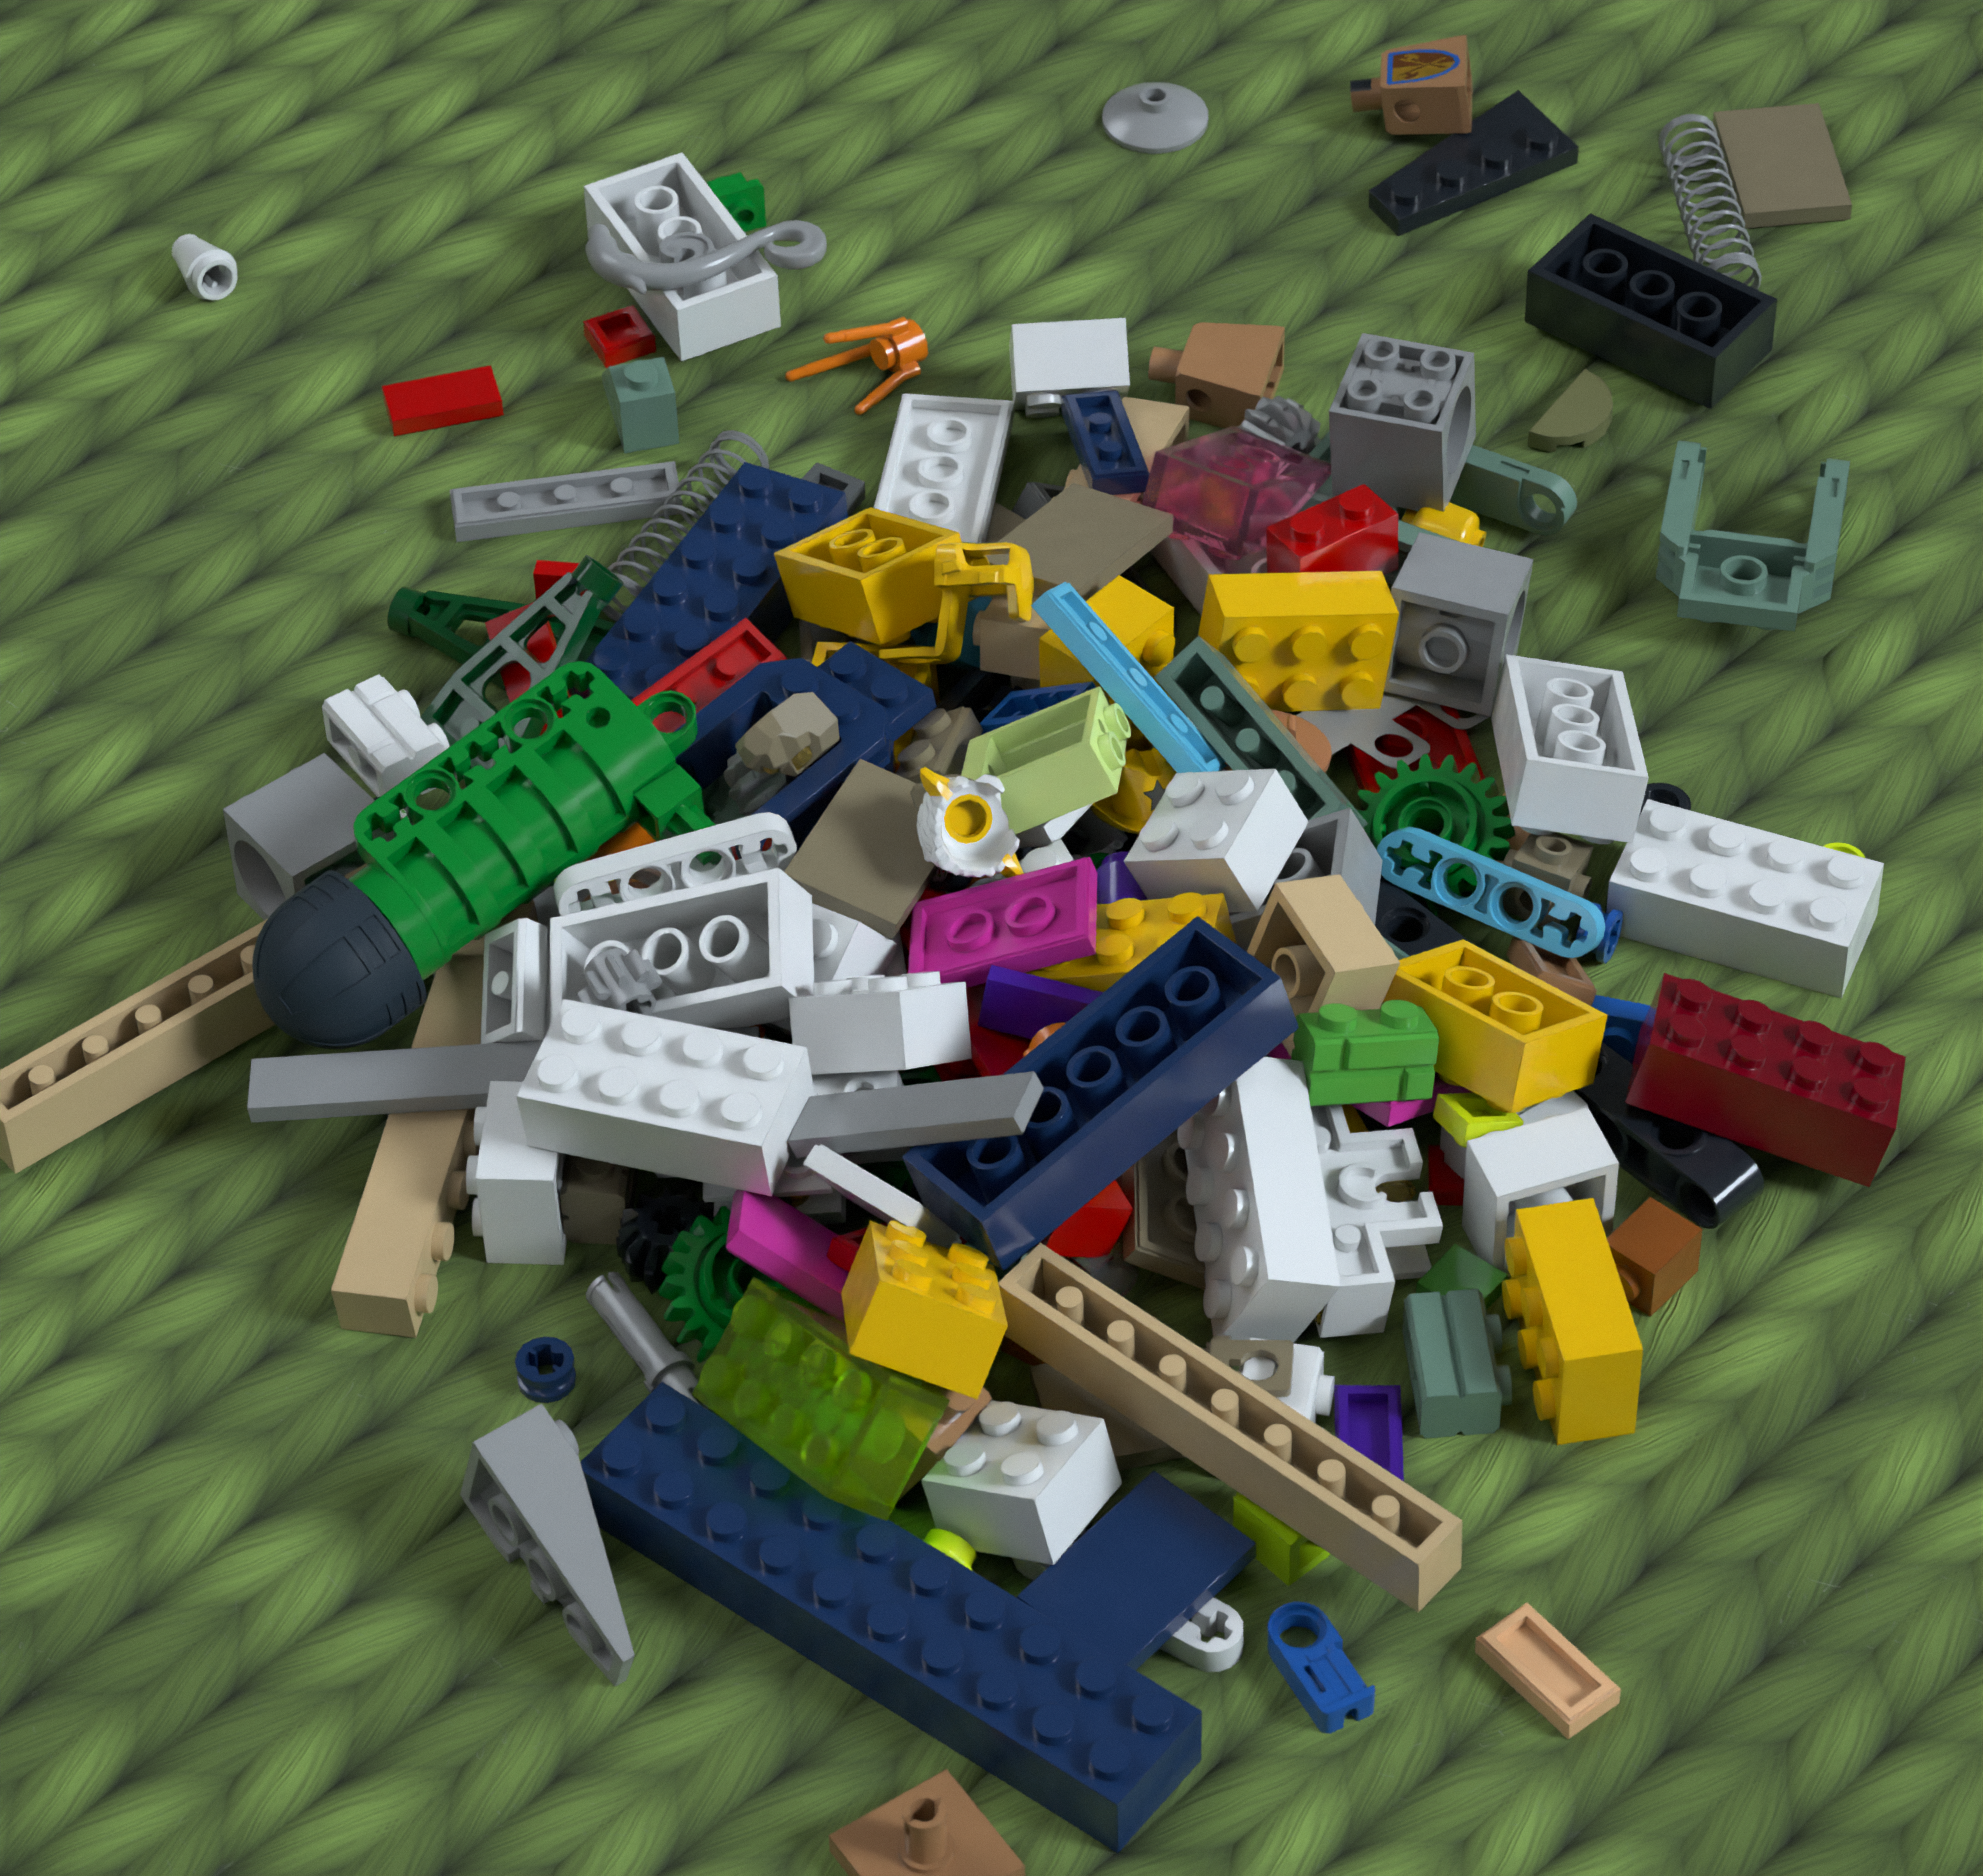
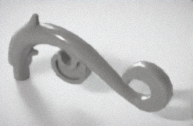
M800 220L784 221L764 228L716 251L711 239L704 234L681 232L665 237L659 244L662 262L660 264L635 260L634 255L620 251L616 240L610 236L608 228L603 224H595L587 232L589 241L585 247L590 265L605 281L619 287L633 289L644 295L647 293V290L680 288L715 277L764 247L765 258L771 264L790 270L804 269L822 260L827 251L826 235L818 226ZM796 241L800 244L791 247L777 246L772 242Z

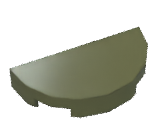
M1584 369L1529 430L1528 447L1547 452H1556V445H1573L1582 442L1583 448L1592 445L1604 436L1612 422L1613 402L1611 390L1602 378Z

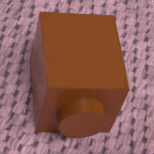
M1649 1197L1607 1237L1627 1302L1650 1317L1698 1272L1703 1230L1652 1197Z

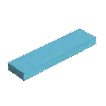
M1064 582L1046 591L1031 605L1109 696L1121 706L1124 713L1177 773L1222 771L1227 766L1225 760L1070 583Z

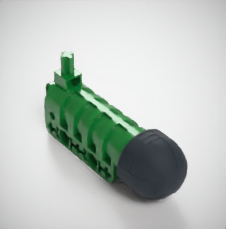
M582 661L569 662L559 667L365 807L357 815L353 829L357 851L367 863V866L349 879L335 871H326L282 903L270 915L258 935L253 953L252 970L255 990L265 1012L286 1034L310 1046L325 1049H345L368 1043L384 1034L426 1002L427 994L423 980L448 963L455 952L470 941L479 940L501 923V918L520 904L531 902L547 890L550 882L556 879L562 871L575 864L585 862L597 853L600 845L615 834L624 833L638 823L657 842L715 826L704 814L701 786L680 765L676 764L675 759L676 756L685 751L695 741L698 733L695 705L691 699L680 692L662 691L650 696L636 706L593 664ZM574 687L576 690L583 692L589 688L590 696L585 699L578 694L568 697V690ZM560 709H562V718H558L556 713ZM664 712H676L685 717L686 723L676 732L665 733L656 729L653 725V720ZM525 718H538L548 725L546 731L541 736L532 739L521 738L513 731L515 725ZM502 738L505 745L499 748L498 739ZM476 757L483 762L492 759L493 767L487 770L481 765L471 768L470 761ZM464 779L465 788L461 789L459 782ZM431 788L442 789L450 795L448 802L437 810L422 809L415 803L416 798L421 792ZM405 809L407 816L401 819L400 810ZM378 828L384 833L393 831L395 838L388 842L382 837L373 839L372 832ZM713 851L702 852L695 856L703 866L709 862L714 865L722 858L719 853Z

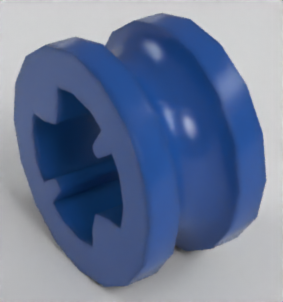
M1591 902L1602 913L1606 927L1600 944L1590 952L1596 955L1598 962L1607 964L1615 951L1620 937L1623 911L1613 909L1610 913H1604L1600 904ZM1580 925L1576 940L1588 935V931L1583 930Z

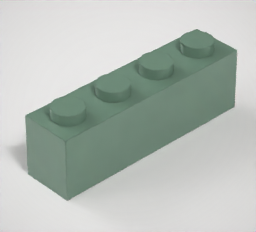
M1200 636L1195 638L1154 677L1233 771L1276 769L1308 821L1351 808L1363 828L1368 824L1229 660Z

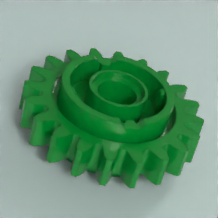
M1422 754L1419 769L1414 772L1409 769V766L1402 759L1398 760V778L1391 780L1387 775L1377 772L1375 778L1380 791L1373 793L1368 790H1359L1357 793L1364 808V811H1357L1368 823L1363 829L1376 850L1381 840L1388 834L1401 828L1414 827L1424 831L1441 830L1442 832L1438 837L1492 860L1504 861L1508 851L1511 849L1509 842L1506 840L1516 836L1511 819L1507 817L1509 815L1506 796H1497L1499 790L1495 779L1491 776L1480 781L1481 777L1477 765L1473 762L1458 773L1453 755H1448L1443 760L1439 769H1433L1428 754ZM1410 842L1402 847L1394 848V854L1402 858L1400 868L1404 871L1412 865L1420 864L1432 869L1433 872L1437 863L1442 859V855L1439 853L1437 859L1429 863L1415 858L1411 854L1413 844ZM1461 863L1451 866L1448 871L1447 881L1452 892L1461 896L1463 892L1469 891L1473 895L1477 887V878L1472 868ZM1432 872L1426 878V881L1431 883ZM1399 887L1418 903L1426 902L1428 910L1435 916H1438L1440 904Z
M726 1205L721 1206L713 1219V1223L707 1217L700 1215L692 1225L690 1233L681 1231L672 1246L674 1252L669 1253L662 1265L661 1270L668 1276L659 1289V1295L674 1300L670 1303L663 1317L665 1321H684L686 1323L677 1338L679 1344L688 1343L694 1339L701 1342L702 1345L698 1350L696 1358L699 1363L706 1361L712 1354L716 1353L721 1356L720 1372L722 1375L726 1376L736 1362H741L748 1381H754L763 1364L766 1365L770 1374L777 1379L785 1371L788 1361L799 1369L802 1361L811 1353L813 1348L824 1338L829 1337L827 1332L832 1329L837 1319L728 1252L726 1242L731 1211ZM740 1285L754 1289L761 1298H753L747 1295Z

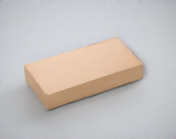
M1525 1603L1476 1637L1475 1653L1567 1739L1573 1737L1620 1702L1621 1689L1528 1603Z

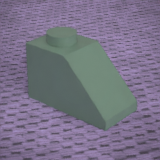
M664 357L637 360L627 364L608 367L602 373V382L624 454L679 444L675 391Z

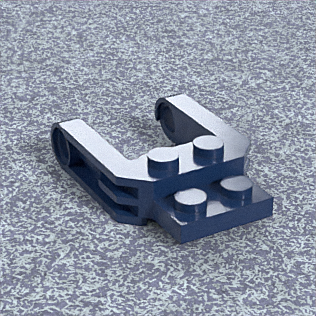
M851 641L818 667L803 658L760 663L696 714L698 728L696 739L685 751L675 757L676 764L680 765L701 786L702 791L724 774V771L728 768L727 760L737 753L736 743L754 724L793 694L813 692L838 719L840 740L825 756L751 814L769 812L784 818L793 834L797 851L859 759L895 774L894 741L937 707L931 688ZM685 723L681 725L678 729H676L674 732L680 730L685 725ZM765 838V839H763V840L760 841V844H761L760 850H761V851H762L763 845H764L765 841L767 840V838ZM736 845L735 850L737 857L739 859H742L740 851L738 849L739 846Z

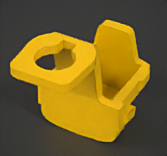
M1006 542L978 544L949 543L938 545L936 548V560H934V586L941 588L943 595L935 648L879 650V658L899 666L946 664L957 660L962 651L968 598L1007 595L1009 617L1019 622L1030 621L1032 617L1031 605L1034 593V577L1028 551L1021 546ZM1009 554V562L1007 565H990L986 555Z

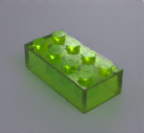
M755 1277L752 1278L743 1297L735 1305L731 1320L714 1353L704 1364L700 1379L692 1393L699 1401L826 1498L884 1521L888 1520L950 1402L948 1398L921 1379L849 1354L846 1326L802 1297Z

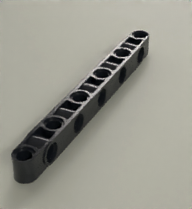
M1381 875L1375 926L1385 939L1409 956L1462 939L1468 941ZM1602 1042L1594 1083L1574 1090V1092L1588 1104L1591 1114L1623 1170L1649 1190L1659 1194L1696 1224L1706 1229L1718 1227L1762 1194L1764 1179L1760 1169L1751 1157L1727 1138L1625 1103L1632 1064Z

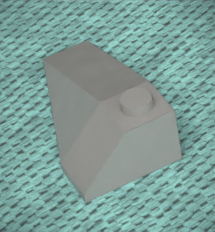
M541 1403L473 1442L460 1496L507 1562L511 1563L519 1557L523 1559L532 1578L530 1581L531 1590L543 1604L556 1599L564 1607L562 1616L569 1634L616 1687L627 1680L635 1654L578 1457L579 1447L570 1428L560 1419L553 1421Z

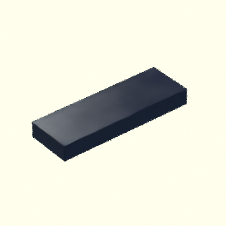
M1114 390L1062 396V415L1089 488L1110 495L1150 492V473L1119 392Z

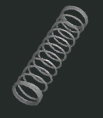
M1687 114L1674 118L1663 127L1659 134L1658 145L1664 157V164L1672 184V191L1680 211L1684 231L1689 240L1688 245L1693 254V260L1702 265L1703 261L1711 263L1707 267L1715 271L1728 264H1743L1736 271L1722 273L1729 277L1737 275L1750 267L1753 270L1752 274L1743 283L1748 285L1754 279L1751 287L1758 290L1761 285L1762 275L1758 268V263L1753 257L1754 250L1751 244H1749L1750 237L1745 230L1744 219L1740 215L1741 208L1738 202H1736L1737 195L1732 188L1728 167L1723 160L1724 154L1721 147H1719L1720 141L1716 128L1711 120L1698 114ZM1695 121L1703 123L1709 128L1687 129L1677 134L1665 147V138L1677 125ZM1703 132L1711 136L1709 142H1693L1682 147L1675 155L1670 153L1673 144L1680 137L1688 133ZM1706 146L1700 152L1693 155L1680 156L1691 147ZM1710 159L1718 162L1714 168L1700 170L1689 177L1681 175V172L1686 167L1702 165ZM1674 165L1679 166L1677 171L1673 169ZM1714 173L1722 176L1718 182L1703 184L1694 190L1685 188L1688 182L1710 177ZM1678 178L1684 180L1681 185L1677 183ZM1717 187L1726 189L1722 196L1710 197L1698 204L1689 202L1690 198L1695 194H1704L1715 190ZM1682 192L1688 194L1685 199L1682 197ZM1721 201L1730 203L1726 210L1714 211L1702 218L1693 216L1694 212L1699 208L1714 206ZM1686 206L1692 207L1689 213L1686 211ZM1725 215L1735 217L1730 224L1718 225L1708 231L1697 229L1703 222H1711ZM1690 220L1697 221L1694 226L1690 225ZM1729 229L1739 231L1735 238L1723 239L1712 245L1702 243L1707 236L1718 235ZM1695 233L1702 235L1698 240L1694 238ZM1733 243L1743 245L1739 252L1728 253L1717 259L1706 257L1714 249L1725 248ZM1699 247L1706 249L1702 255L1698 252Z
M734 430L720 433L711 443L710 449L700 456L698 464L693 466L688 471L687 477L677 484L675 492L667 496L664 505L654 511L652 520H649L642 526L640 534L632 538L629 547L619 554L617 562L608 567L610 571L617 568L618 574H614L623 581L624 586L632 595L637 597L643 587L629 577L624 576L622 566H633L638 575L647 583L650 579L641 570L648 573L651 577L655 574L648 567L635 562L633 552H645L648 559L657 568H660L662 565L653 556H656L663 563L666 561V558L661 554L646 547L645 538L655 537L662 548L669 554L673 551L663 541L668 542L674 548L678 546L670 538L658 534L657 523H667L671 531L680 540L684 536L675 527L681 529L686 534L689 532L683 525L670 520L668 510L679 509L684 519L692 526L695 525V522L685 512L691 514L697 520L701 517L695 511L681 506L680 496L690 495L692 501L703 512L707 509L696 498L704 501L709 506L712 502L706 497L692 491L691 482H702L704 488L714 498L718 495L707 484L714 486L720 492L723 490L717 483L703 477L702 468H713L719 479L727 485L729 481L718 470L725 472L731 478L737 470L724 459L722 454L729 455L742 464L747 462L741 456L731 451L721 450L720 444L722 441L735 440L748 445L760 459L761 467L769 469L768 457L762 446L754 438ZM709 457L710 463H704L705 459ZM697 470L699 477L693 476ZM685 484H687L688 491L681 490ZM674 498H675L676 505L670 504V501L673 500ZM664 511L665 519L658 518V516ZM650 526H652V530L654 533L646 531ZM641 540L642 547L635 546L636 542ZM629 553L630 561L623 560L624 557ZM614 596L612 600L625 612L627 607L621 604L616 596ZM609 604L602 609L609 618L616 622L622 616Z

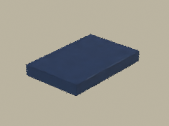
M1153 1470L1067 1549L1054 1565H1050L1017 1595V1598L1122 1663L1137 1670L1256 1558V1542Z

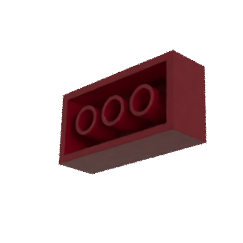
M1664 973L1639 1032L1625 1103L1870 1187L1896 1130L1906 1056L1892 1052L1880 1043L1863 1042L1831 1031L1827 1026L1819 1022L1802 1021L1776 1012L1761 1002L1742 1000L1710 989L1706 984L1698 980L1681 979Z

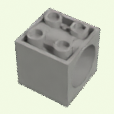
M1362 333L1329 409L1332 495H1339L1365 484L1388 505L1417 511L1422 507H1430L1444 512L1476 437L1474 353Z
M1419 532L1391 589V595L1398 609L1399 617L1384 691L1491 717L1505 655L1517 656L1534 559Z
M323 753L224 808L223 813L237 894L265 921L282 903L326 871H335L344 876L366 864L357 851L353 825L357 815L375 800L332 759ZM378 828L372 832L373 839L382 837L388 842L395 838L393 831L384 833Z

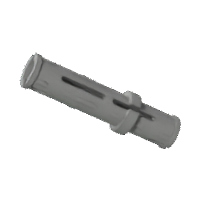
M609 1272L608 1279L613 1284V1289L603 1275L595 1279L587 1289L586 1300L596 1309L644 1373L646 1379L644 1386L651 1393L663 1382L720 1417L722 1413L721 1407L712 1399L694 1375L693 1369H695V1364L686 1353L676 1351L642 1304L631 1292L624 1278L618 1272Z

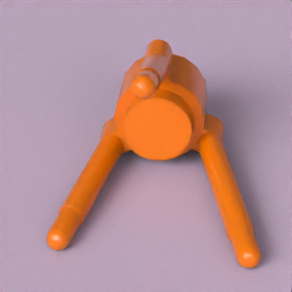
M904 316L888 323L826 333L823 336L826 344L868 338L874 339L869 344L786 372L785 378L790 382L871 356L879 369L883 371L889 369L895 373L855 406L854 412L857 415H863L904 381L921 374L918 362L925 360L928 355L927 341L920 326L915 321L906 319Z

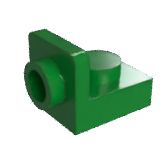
M739 172L706 182L744 232L766 226L764 187L759 179L747 181L743 174Z

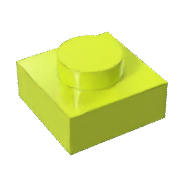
M1475 1093L1438 1094L1433 1118L1454 1138V1141L1466 1149L1468 1140L1482 1137L1489 1132L1504 1131L1522 1126L1524 1123L1516 1113H1507L1493 1109L1487 1104L1485 1098Z

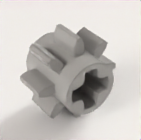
M613 948L599 953L589 961L583 974L589 986L580 990L577 996L582 1003L650 1016L656 1006V999L652 995L651 990L657 988L663 982L650 960H643L637 949H633L627 954L623 949Z

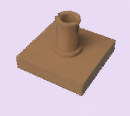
M947 1769L829 1835L830 1852L849 1876H1025V1865Z

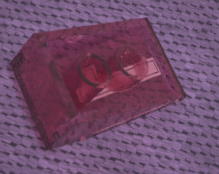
M1232 426L1155 451L1142 505L1173 514V533L1168 536L1169 538L1177 540H1190L1192 538L1208 544V551L1215 556L1229 560H1240L1243 556L1266 548V527L1298 513L1331 476V463Z

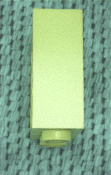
M1098 686L969 740L961 776L976 780L982 775L988 774L999 778L1005 789L1003 794L1000 793L1002 809L1008 817L1009 829H1013L1016 835L1116 794L1118 792L1122 767L1126 764L1125 749L1127 739L1131 737L1130 725L1121 706L1118 703L1111 705L1101 686Z

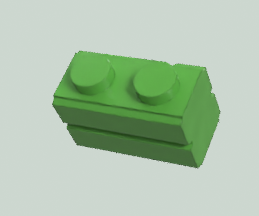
M1389 1000L1381 1005V1009L1355 1010L1345 1004L1331 1003L1320 1007L1319 1012L1299 1013L1296 1015L1299 1028L1294 1031L1293 1042L1295 1048L1292 1049L1291 1060L1303 1061L1311 1107L1432 1098L1435 1077L1433 1065L1437 1061L1439 1036L1437 1029L1422 1006L1418 1007L1404 1000Z

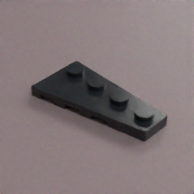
M1517 90L1472 121L1471 133H1453L1370 189L1368 207L1397 236H1401L1578 164L1579 146L1526 96Z

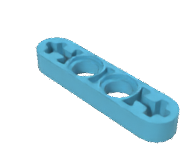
M1414 827L1398 829L1384 837L1377 847V852L1383 860L1381 874L1392 884L1559 956L1567 958L1581 957L1596 948L1604 937L1606 927L1604 917L1598 907L1590 901L1422 829ZM1410 842L1413 844L1411 854L1415 858L1429 863L1437 859L1439 853L1442 855V859L1437 863L1433 872L1432 869L1420 864L1412 865L1404 871L1400 868L1402 858L1394 854V848L1402 847ZM1453 864H1466L1476 874L1477 887L1473 895L1469 897L1458 896L1448 886L1447 875ZM1432 872L1431 883L1426 881V878ZM1509 888H1522L1532 898L1533 911L1529 919L1524 921L1514 920L1505 912L1503 897ZM1549 901L1555 903V906L1548 915L1560 920H1567L1578 914L1582 917L1580 927L1588 931V935L1582 936L1571 943L1567 940L1569 930L1553 921L1544 925L1543 931L1537 928L1548 913Z

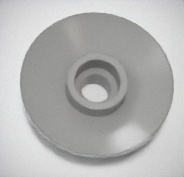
M1148 82L1127 87L1113 95L1103 109L1102 122L1106 134L1118 145L1140 153L1162 154L1184 149L1198 141L1208 126V109L1204 101L1187 88L1171 83Z

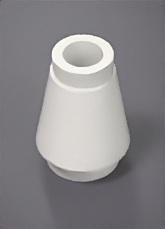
M193 234L183 235L175 241L172 247V256L194 296L205 300H219L233 291L238 278L237 265L234 258L228 252Z

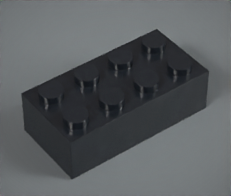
M1591 213L1536 262L1527 273L1526 323L1709 409H1712L1772 351L1777 298Z

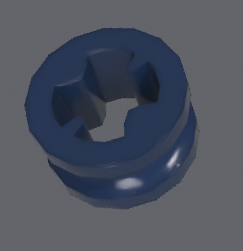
M539 1337L523 1344L518 1350L515 1358L517 1382L520 1392L526 1398L539 1403H551L561 1400L573 1390L576 1383L575 1361L572 1349L566 1342L555 1337ZM553 1365V1373L541 1375L539 1374L538 1367Z

